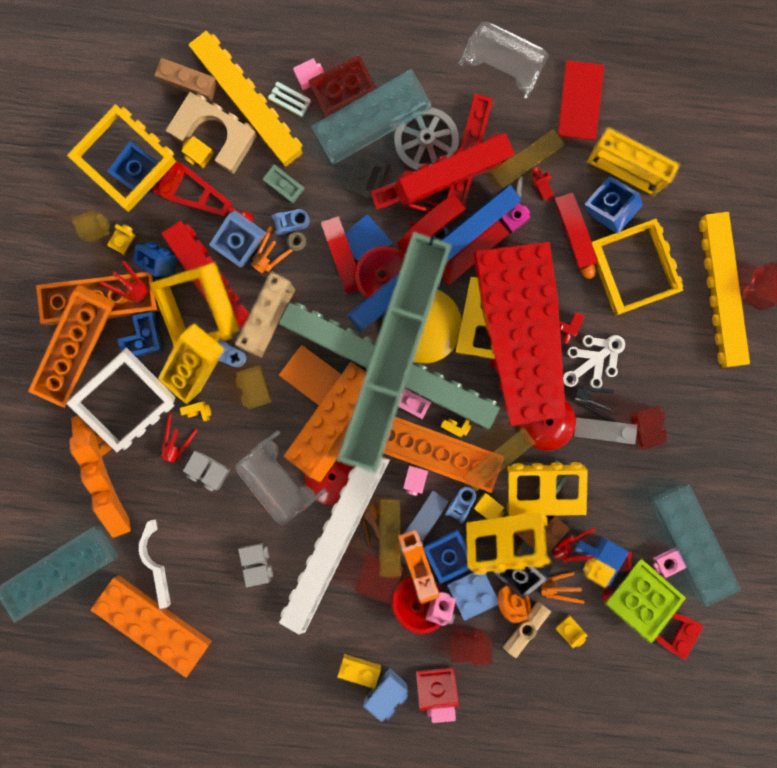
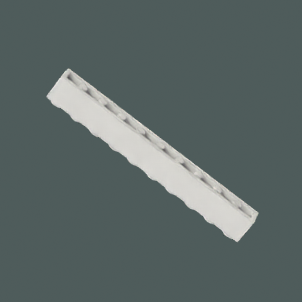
M381 457L376 473L357 466L350 471L349 481L340 492L341 498L331 510L332 516L324 524V532L314 545L316 549L313 555L308 557L305 571L298 577L296 590L294 589L289 596L290 602L281 612L280 617L282 618L279 623L297 634L306 632L390 461L389 459Z

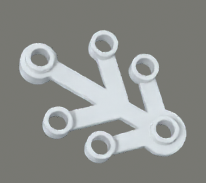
M591 335L583 337L582 344L585 347L592 345L605 347L600 352L570 347L567 350L569 358L582 357L589 358V360L575 371L564 373V385L568 387L575 386L578 383V377L595 365L590 386L592 388H600L602 386L603 361L609 354V366L605 369V374L608 377L616 376L618 373L616 368L618 354L625 348L624 339L618 335L610 336L607 340L593 338ZM586 338L591 339L590 345L585 343ZM613 341L618 343L617 348L612 347ZM571 349L576 350L575 356L570 354ZM609 368L614 369L613 375L608 373ZM567 376H571L573 378V381L571 383H568L566 381ZM595 379L599 381V386L597 387L593 385Z

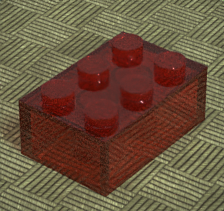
M360 55L308 80L309 87L326 120L377 96V88Z

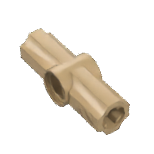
M537 601L531 608L528 618L518 623L516 630L504 644L503 649L517 658L530 639L535 637L537 630L551 611ZM525 625L532 627L531 632L528 634L522 633Z

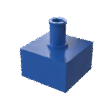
M600 537L595 548L584 543L582 540L578 542L575 548L576 552L584 556H593L595 559L616 570L607 586H610L629 553L603 537Z

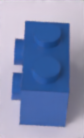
M147 242V244L135 246L133 263L154 276L174 275L177 266V256L170 253V250L160 247L156 242Z

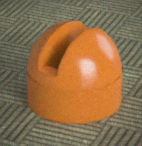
M595 264L580 269L584 278L591 279L596 276Z

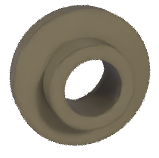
M293 232L288 236L287 244L291 250L300 251L306 245V238L300 232ZM294 239H300L298 245L293 244Z

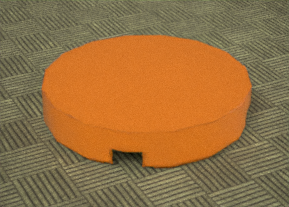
M507 585L499 590L498 605L505 618L514 623L526 620L531 612V602L528 595L522 599Z

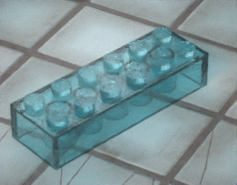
M410 69L311 127L333 165L432 109L419 80L413 70Z
M683 483L650 499L672 547L679 551L686 566L684 571L700 604L708 607L741 591L690 484Z
M96 525L0 585V601L15 623L119 558V555L101 526Z

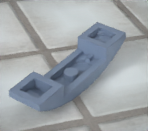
M432 491L404 534L417 529L422 543L449 501ZM398 540L389 554L403 564H406L407 561Z

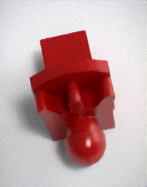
M535 167L532 170L533 176H535L532 180L533 189L537 188L542 201H545L554 196L548 183L552 177L549 172L542 175L541 169Z
M575 312L569 325L559 321L560 332L564 333L561 337L563 344H568L571 337L575 338L585 317L584 315Z

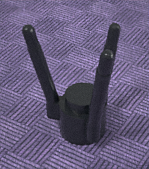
M585 386L584 389H578L575 403L610 422H614L613 418L590 406L593 405L608 412H613V409L592 401L593 394L590 393H614L613 389L591 388Z

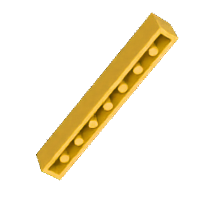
M205 31L188 44L190 49L211 76L215 77L219 86L247 121L255 128V131L283 166L286 167L303 154L301 142L296 137H291L289 127L284 122L282 124L279 122L277 112L273 108L269 109L267 107L265 97L261 93L257 94L255 92L253 82L249 78L245 79L243 77V70L237 63L234 65L230 59L232 57L226 49L222 50L219 47L220 42L217 37Z
M729 212L707 214L701 218L699 228L703 232L702 248L706 252L704 264L709 273L707 285L708 288H711L710 305L714 309L712 322L716 326L715 342L716 345H719L720 352L717 356L718 362L722 368L750 364Z

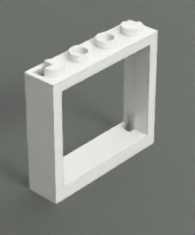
M125 348L77 391L67 404L118 452L121 449L126 450L132 444L131 440L135 436L139 438L146 431L145 427L149 424L154 425L160 419L159 415L163 411L166 413L170 411L174 406L175 396ZM126 362L164 402L119 441L80 401L122 363Z

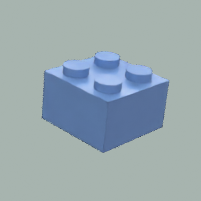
M233 211L227 216L209 246L241 268L248 262L266 235V232L237 211Z
M469 571L447 582L464 621L498 605L497 597L486 574L477 575Z
M389 668L377 682L376 688H372L364 697V707L381 722L385 718L389 719L395 712L393 708L398 703L402 704L408 696L406 694L408 692L407 682Z

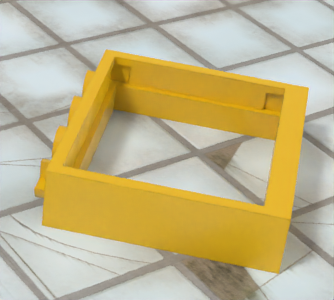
M115 104L67 156L129 212L176 161L172 157L174 153L167 146L162 148L158 144L160 140L153 133L148 135L144 131L146 127L139 120L134 122L130 118L132 114L125 107L120 109ZM119 116L164 157L126 199L81 158Z
M609 128L599 139L587 160V163L652 196L657 195L671 183L680 165ZM607 142L611 143L609 147L605 146ZM595 157L598 158L597 163L592 161ZM649 186L656 187L653 192L648 190Z
M657 219L592 242L598 261L595 265L615 316L683 291L681 282L683 280L677 275L676 262L669 254V243L667 240H664L662 235L663 227H660ZM649 229L671 289L623 306L601 246Z
M215 263L167 276L150 283L174 346L179 337L186 331L170 285L199 277L220 330L207 333V335L217 342L220 338L222 341L232 338L231 334L239 331Z

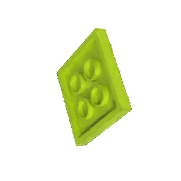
M640 559L604 604L648 643H652L686 597L646 562Z

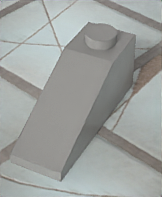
M576 418L574 437L635 444L637 425Z

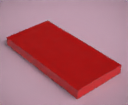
M566 61L557 137L596 140L604 65Z

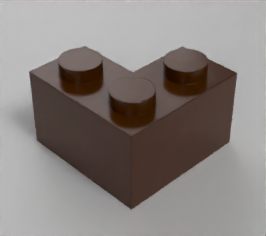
M550 516L547 519V526H544L546 556L570 530L556 516ZM534 530L515 532L536 550Z

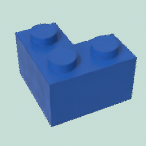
M153 312L132 316L136 335L118 339L120 353L127 348L135 357L164 351L157 317Z

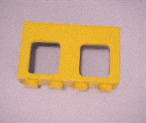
M471 277L456 352L460 355L495 359L492 350L474 347L477 327L480 325L486 326L481 309L478 278Z
M573 462L570 465H563L561 463H551V465L533 463L531 466L515 463L512 466H507V512L509 516L542 512L545 516L586 515L587 469L582 463ZM538 475L540 477L539 499H517L518 476ZM558 475H578V498L556 499V477Z
M542 512L466 523L468 568L477 575H484L488 571L504 572L505 569L511 568L522 570L526 566L542 567L544 564H549L550 559L546 556L544 526H547L546 516ZM534 530L536 553L529 556L514 557L513 534L519 531ZM496 535L497 559L477 562L476 539L478 537Z

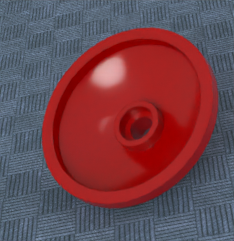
M388 246L375 247L364 253L355 269V281L361 294L365 298H369L401 272L406 256L401 251ZM380 271H384L385 273L382 278L378 276V273Z
M565 400L566 416L551 419L552 424L550 426L546 424V420L520 424L519 430L524 440L532 447L544 451L556 450L564 446L572 438L576 427V417L571 405Z
M337 458L321 482L304 473L305 486L309 494L318 502L335 505L341 498L340 492L349 481L350 471L353 468L355 469L356 466L339 461ZM330 473L335 474V480H329L328 476Z
M412 576L400 582L392 596V610L397 621L408 631L417 634H427L441 626L426 620L430 601L420 602ZM435 582L438 593H444L441 587ZM439 604V608L444 611L443 606ZM413 605L417 607V611L413 609Z

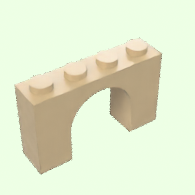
M189 92L166 129L169 136L184 144L202 122L214 120L222 123L227 128L228 135L226 143L216 157L215 162L232 174L235 173L257 137L254 131L255 128L246 122L242 124L234 114L229 112L227 115L219 105L215 103L211 105L206 102V98L201 94L196 93L194 95Z

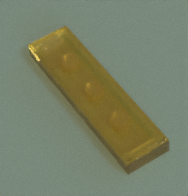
M553 129L491 174L503 189L565 144Z
M522 428L463 477L476 492L534 445L535 441Z
M381 499L379 501L381 534L380 577L399 578L400 541L398 536L400 535V501Z

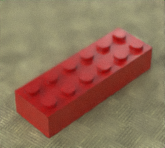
M495 133L489 136L483 143L479 140L471 144V147L466 150L461 148L454 151L449 158L445 155L436 159V162L430 166L429 163L421 165L414 173L407 171L401 174L394 188L402 206L405 207L409 203H414L507 162L515 153L506 133L502 135Z
M179 221L161 233L186 271L215 263L217 269L219 268L210 255H206L208 250L199 239H195L198 235L188 223L185 225L182 221ZM218 272L240 329L246 325L250 314L245 306L239 305L237 302L240 299L232 288L227 287L229 282L221 272ZM200 277L192 279L209 304Z

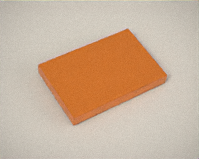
M301 345L279 376L320 405L341 374Z

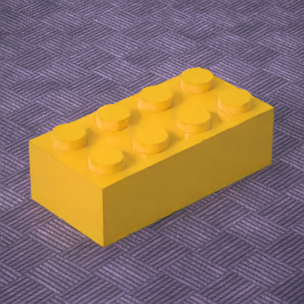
M193 324L179 337L158 380L179 399L188 404L201 392L224 348L202 329Z

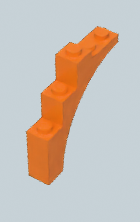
M79 415L72 417L73 437L70 438V452L81 467L82 482L92 495L93 510L112 538L131 531L129 516L112 486L99 450L95 431Z

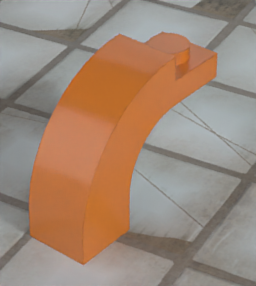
M417 529L399 535L398 538L420 602L424 603L439 598L440 596Z

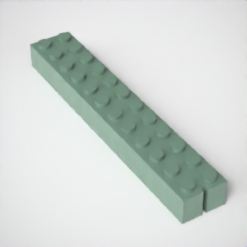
M415 232L413 233L338 458L339 461L375 473L377 472L451 248V244L434 239L432 246H429L431 238Z
M289 302L279 322L282 327L366 369L369 368L376 347L375 341L368 337L361 339L356 331L350 328L344 330L338 322L332 319L328 322L324 320L322 314L314 310L310 313L304 305L295 302V304ZM419 363L416 366L412 364L404 388L485 429H490L500 409L496 406L497 402L489 398L483 400L479 398V393L471 389L465 391L461 389V384L453 380L449 383L444 380L445 376L437 372L431 374L426 371L427 367Z

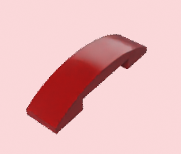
M455 194L451 195L419 220L400 239L397 245L406 255L414 232L431 238L448 222L453 221L466 210L465 206Z
M339 216L321 222L346 294L359 290L355 281L356 263Z

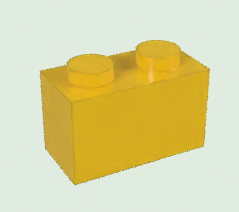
M344 654L338 678L375 689L381 665Z

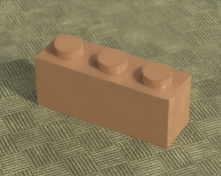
M164 58L160 59L154 75L158 82L187 93L191 92L194 95L196 93L201 94L206 100L211 102L218 87L215 77Z

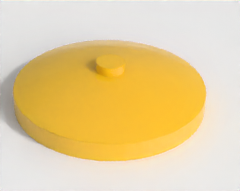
M440 290L436 291L413 360L415 363L427 364L439 361L450 354L458 343L462 323L460 311L455 302Z

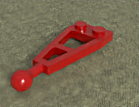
M177 161L159 179L153 190L155 194L173 203L225 218L231 212L237 211L253 222V216L250 212H240L232 208V202L187 166ZM186 174L205 188L198 203L174 196ZM211 194L224 203L222 210L205 205Z
M604 590L602 594L603 601L606 602L615 590ZM675 612L671 618L682 622L670 644L659 635H657L655 640L668 651L686 660L704 626L685 615Z

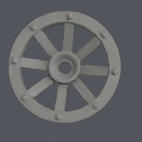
M422 107L410 111L400 120L395 131L394 144L401 161L416 171L418 167L424 165L419 164V161L425 149L428 150L432 163L436 162L435 160L437 159L433 146L448 153L446 157L449 158L458 149L459 134L454 121L446 113L436 108ZM421 116L434 117L429 128H426ZM416 118L420 131L406 127V125ZM439 120H442L449 128L434 132ZM402 132L417 137V139L406 144H401ZM427 135L430 139L425 140L423 137ZM451 135V148L436 138ZM419 145L420 147L414 160H411L404 151Z

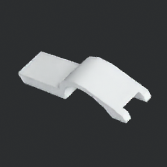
M155 519L148 521L139 543V555L142 562L149 569L153 570L159 609L171 605L165 568L163 565H158L151 560L146 547L151 534L158 530Z

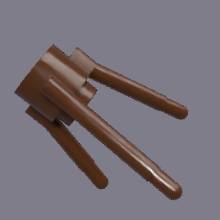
M374 504L366 507L361 518L368 548H371L367 522H371L377 537L381 538L375 522L378 519L377 515L396 539L399 540L397 532L381 513L379 507L375 508Z

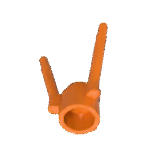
M272 226L266 232L257 253L252 258L253 262L250 264L262 274L265 270L269 272L273 266L293 251L288 249L268 264L270 260L267 258V255L276 244V241H272L264 254H261L273 229Z
M574 572L548 577L541 584V596L580 604L585 603L584 600L556 595L557 592L582 591L581 588L557 587V582H553L572 576Z

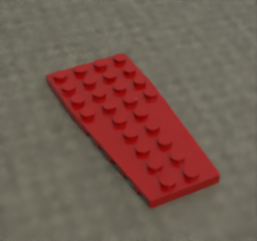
M550 242L474 252L482 311L487 333L491 338L492 345L490 346L496 360V372L499 373L500 390L503 391L504 407L507 410L510 421L508 424L514 426L565 417L559 307Z

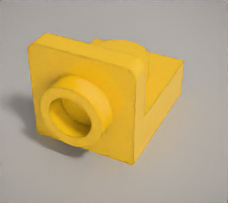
M116 224V231L107 246L126 255L136 235L132 233L133 229L127 225L119 226Z
M205 402L180 408L181 415H187L188 418L198 416V411H201L203 421L210 420L211 410Z
M449 418L448 421L443 420L440 427L462 437V435L466 436L471 425H469L470 420L465 419L462 427L459 428V423Z
M593 557L592 561L589 560L586 563L584 575L606 588L616 570Z
M570 615L555 627L572 648L580 647L586 641L587 634Z

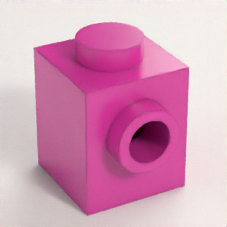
M518 203L499 220L512 234L530 219V211L524 204Z

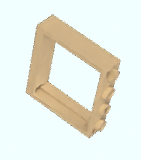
M271 273L236 343L237 346L262 358L295 292V288L290 281ZM243 337L248 339L246 345L241 343Z

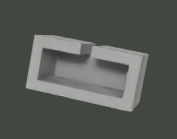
M197 450L194 451L183 471L187 473V478L195 482L198 479L204 483L203 487L213 491L214 489H220L231 469Z
M264 543L240 547L238 550L241 565L245 568L243 575L246 587L269 583L271 581L270 577H273L271 565L268 566L267 558H269L268 547H264Z

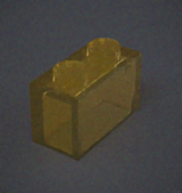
M95 210L72 218L79 237L89 243L110 234L108 219Z
M261 366L237 372L238 377L235 378L238 389H242L243 396H241L244 407L247 406L251 410L272 403Z

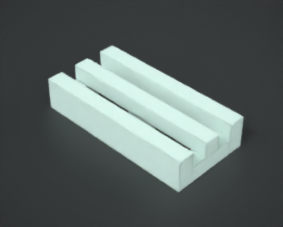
M277 82L271 95L268 97L269 101L302 118L311 100ZM281 89L282 91H284V92H286V93H288V94L294 96L295 98H297V99H299V100L305 102V104H302V103L298 102L297 100H295V99H293V98H291V97L285 95L284 93H282V92H280V91H278V90ZM278 95L279 97L302 108L301 111L275 98V96Z

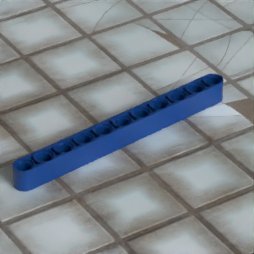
M511 184L500 190L439 240L451 244L446 262L522 200ZM400 272L347 315L359 332L388 310Z

